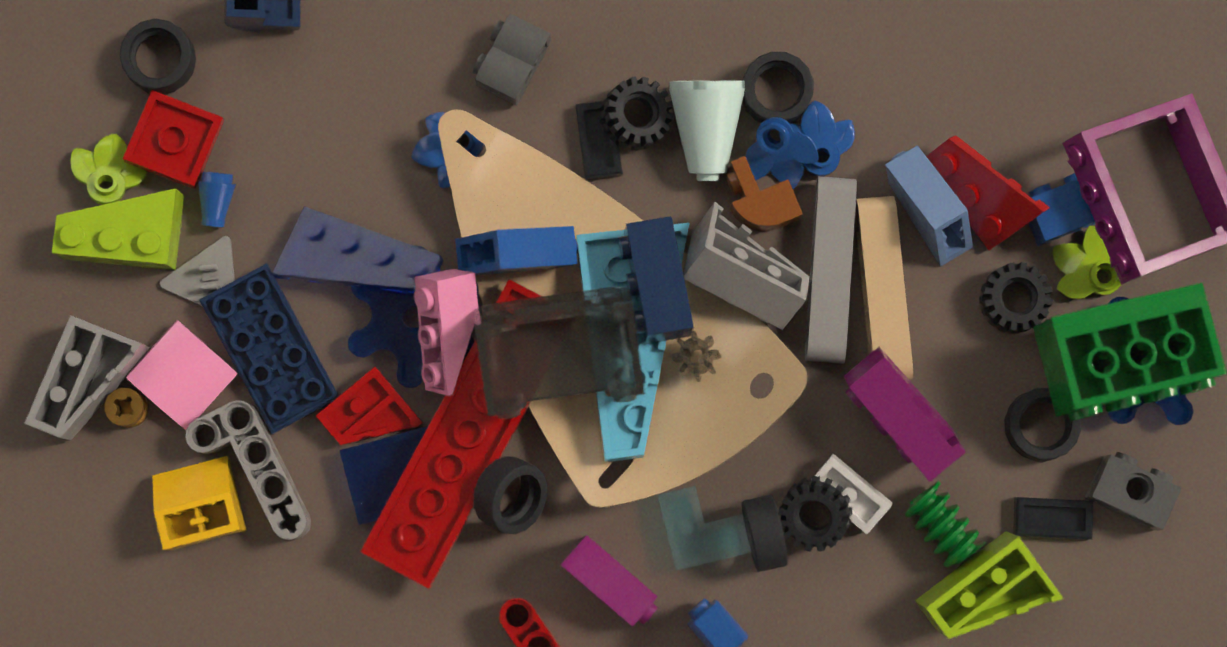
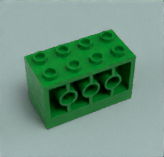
M1203 282L1054 316L1033 327L1056 417L1068 415L1070 421L1102 413V406L1106 407L1107 413L1129 408L1130 406L1140 404L1141 397L1144 404L1178 395L1177 389L1180 390L1181 395L1202 391L1216 386L1215 378L1227 375Z

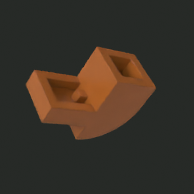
M743 156L731 161L729 166L731 173L726 174V178L733 195L740 194L741 199L732 202L730 210L741 224L757 231H772L801 219L803 213L788 179L760 191L746 157Z

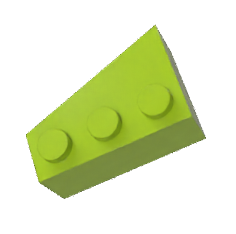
M175 188L56 215L52 254L64 260L176 270L184 195Z
M1005 531L917 598L915 602L936 631L950 639L995 623L994 621L1007 616L1019 615L1029 611L1030 608L1047 602L1053 603L1064 598L1019 536Z

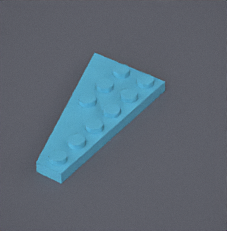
M690 223L673 224L681 265ZM624 230L576 235L605 462L644 457L666 341L645 344L643 333H636L633 320V311L638 310L636 296L629 297L626 285V274L631 273L629 260H622L618 241L619 237L624 236Z

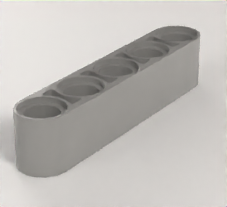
M817 177L805 361L840 364L845 362L856 207V179Z

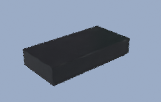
M603 101L575 104L585 180L623 176L618 139L612 142L609 139L612 135L611 131L604 132L602 128L606 123L605 119L600 120V113L604 110L601 107Z
M1014 497L1013 534L1016 536L1091 540L1093 536V501Z

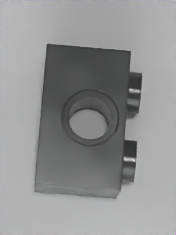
M1116 452L1115 456H1102L1084 498L1151 530H1163L1182 487L1171 483L1173 477L1163 471L1152 468L1148 472L1137 467L1138 460L1127 454ZM1132 478L1137 480L1142 487L1141 496L1137 500L1130 498L1126 491L1127 483Z

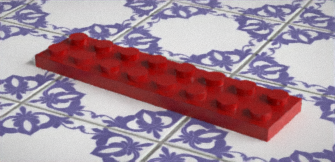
M508 279L461 366L453 394L445 395L364 543L360 551L361 553L428 589L431 588L474 509L473 494L478 479L485 468L502 457L575 322L577 314Z

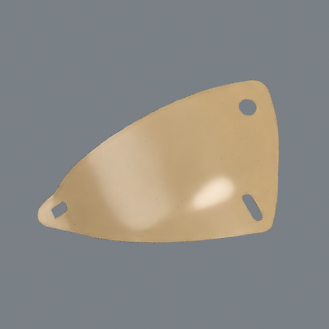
M450 110L443 114L439 120V136L461 237L502 229L574 226L576 239V235L625 230L627 223L644 221L565 166L466 111ZM466 130L485 145L486 152L481 157L473 156L456 142ZM578 252L577 265L555 269L476 276V286L487 316L492 311L508 279L577 314L575 322L532 399L529 408L569 477L586 502L594 507L619 505L660 494L712 470L737 454L766 431L795 402L805 389L807 383L805 367L757 316L737 306L730 305L724 299L705 289L698 288L684 279L694 329L690 337L666 341L644 457L634 459L632 464L611 487L607 489L601 488L598 483L599 477L613 461H604ZM685 252L683 253L682 260L683 273L687 259V254ZM761 373H767L772 376L774 381L771 393L761 399L753 397L750 392L752 380Z

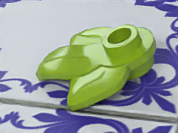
M115 133L102 138L95 146L94 152L75 148L70 159L71 170L76 180L87 185V192L90 198L101 205L119 201L124 196L126 189L138 186L144 180L147 173L146 170L123 161L122 158L127 146L125 141ZM105 181L113 183L108 189H103L99 186L100 183Z
M1090 225L1087 228L1082 245L1064 243L1053 247L1055 264L1065 274L1057 285V290L1063 295L1072 299H1083L1092 293L1109 295L1120 288V280L1115 268L1111 267L1110 256L1095 226ZM1099 270H1104L1108 273L1109 280L1107 283L1098 281L1097 272Z

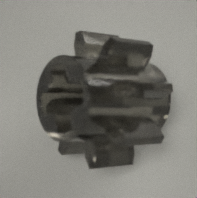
M692 331L691 338L685 341L680 338L677 339L680 353H674L671 357L674 362H683L679 368V373L682 377L691 372L696 380L700 382L701 374L708 371L712 374L716 373L712 364L713 360L721 358V353L719 350H709L714 344L711 335L703 341L698 337L696 331ZM701 350L703 355L699 356V362L693 363L690 358L694 357V351Z

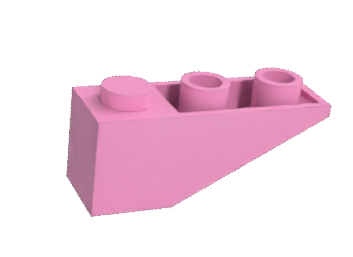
M457 269L415 277L416 291L414 299L418 308V339L422 350V378L425 383V390L447 396L453 394L479 311L475 273Z

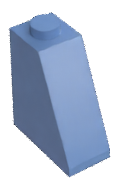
M918 145L909 151H902L896 154L890 162L885 164L889 185L940 266L973 248L968 210Z

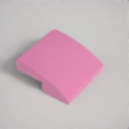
M176 320L125 377L186 430L189 424L198 419L238 373L180 321Z

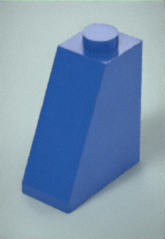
M574 226L502 229L455 239L458 270L474 272L475 276L555 269L578 264V245L575 239Z

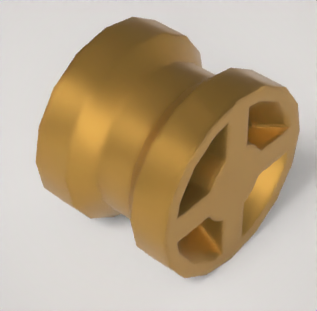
M119 388L108 395L104 410L107 418L112 423L125 428H134L146 420L149 413V405L147 399L141 393L129 388Z

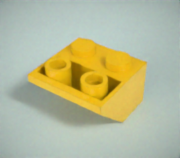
M229 456L152 475L154 515L163 550H175L247 531Z

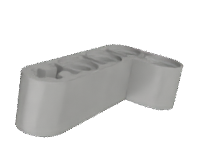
M236 400L189 424L185 437L187 444L196 452L211 455L232 445L277 536L283 539L297 540L303 538L308 533L311 527L310 515L259 411L254 406L244 401ZM246 409L250 415L248 425L243 429H235L232 424V416L237 410ZM211 426L215 432V439L209 446L202 447L198 443V433L203 427ZM263 443L267 450L266 458L259 464H253L249 459V450L254 444ZM278 477L283 482L284 490L278 498L272 499L266 494L265 487L271 478ZM292 499L293 504L285 506L291 516L300 517V521L295 524L297 531L284 529L283 524L288 521L287 516L282 509L274 511V506L283 505Z

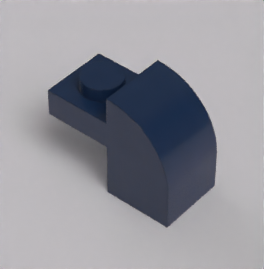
M225 0L224 23L230 28L249 32H260L261 29L299 30L300 0Z

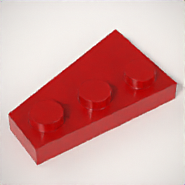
M956 135L946 140L926 156L968 210L970 226L988 251L1050 208L1040 199L1035 201L1021 190L1023 186L1014 179L1008 180L993 169L988 159Z

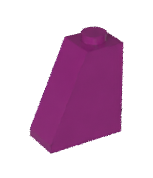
M588 535L585 536L561 564L562 567L632 627L637 621L644 625L658 609L653 603L658 596Z

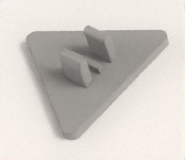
M223 236L162 279L160 286L167 291L201 305L199 301L201 298L235 281L231 239L228 236Z

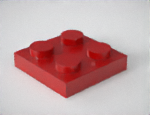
M152 90L122 159L125 163L196 190L198 180L201 178L202 171H204L223 126L224 118Z

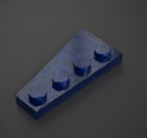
M304 206L272 274L276 279L289 280L290 278L306 279L307 282L323 283V281L343 283L345 286L360 287V285L379 287L380 290L415 293V277L439 272L444 260L441 255Z

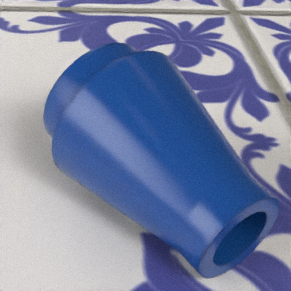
M202 171V181L198 180L202 213L201 225L224 227L225 218L236 184H232L233 174Z

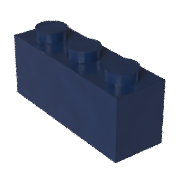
M672 216L627 223L624 236L619 237L618 241L622 260H629L631 273L626 274V285L629 297L636 296L638 310L633 311L636 333H643L645 344L690 337L694 325Z

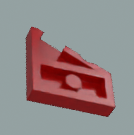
M376 366L371 368L316 414L319 421L340 445L418 427L423 423Z

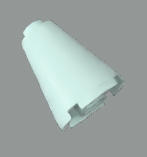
M669 81L670 96L689 173L696 174L697 181L719 180V173H727L745 91V81Z

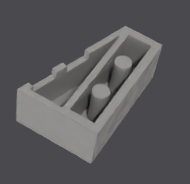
M714 201L692 232L683 273L684 279L691 282L694 286L705 289L724 299L730 305L737 306L757 316L761 321L770 323L783 330L806 301L809 276L772 246L768 251L749 237L752 230L744 224L740 228L736 227L721 215L724 208Z
M70 315L24 424L59 438L72 440L102 406L108 395L116 390L126 378L125 376L151 348Z

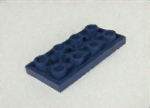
M267 263L199 300L271 434H275L325 407L339 396Z

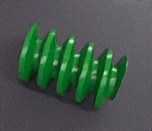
M938 480L909 502L910 507L906 511L905 516L909 518L919 515L920 518L914 528L916 530L929 528L924 541L926 543L934 540L939 541L933 553L938 555L947 552L949 555L944 561L943 566L949 567L964 561L985 545L987 541L974 544L979 531L977 529L964 531L970 521L969 518L965 516L955 519L960 507L958 504L945 506L950 498L949 492L936 495L935 492L941 484Z

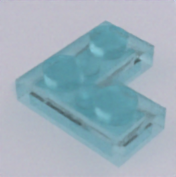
M696 486L657 495L675 570L751 552L742 515L704 523Z

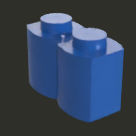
M704 598L687 613L691 617V620L687 623L688 627L706 647H739L749 637L716 599L709 602Z

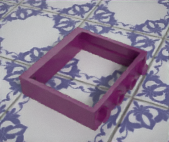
M1193 94L1082 131L1062 143L1069 158L1067 161L1073 168L1080 184L1082 198L1090 208L1095 220L1096 231L1105 244L1110 256L1111 267L1115 268L1121 285L1227 245V174ZM1164 118L1214 236L1145 261L1096 141Z

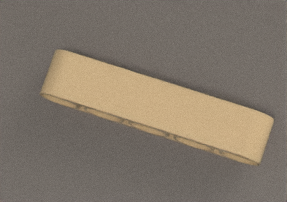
M895 197L856 199L855 223L868 352L870 354L880 346L911 381L913 379V361Z

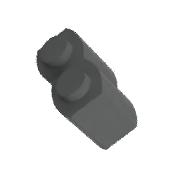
M509 14L505 22L502 20L497 22L490 37L494 44L488 54L483 52L480 54L474 65L473 73L476 74L475 81L478 87L517 106L551 43V34Z

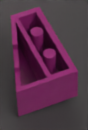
M880 346L844 375L849 386L845 391L848 397L859 409L865 406L873 415L870 420L883 436L889 434L897 443L895 448L909 464L913 462L929 482L966 453L953 428Z

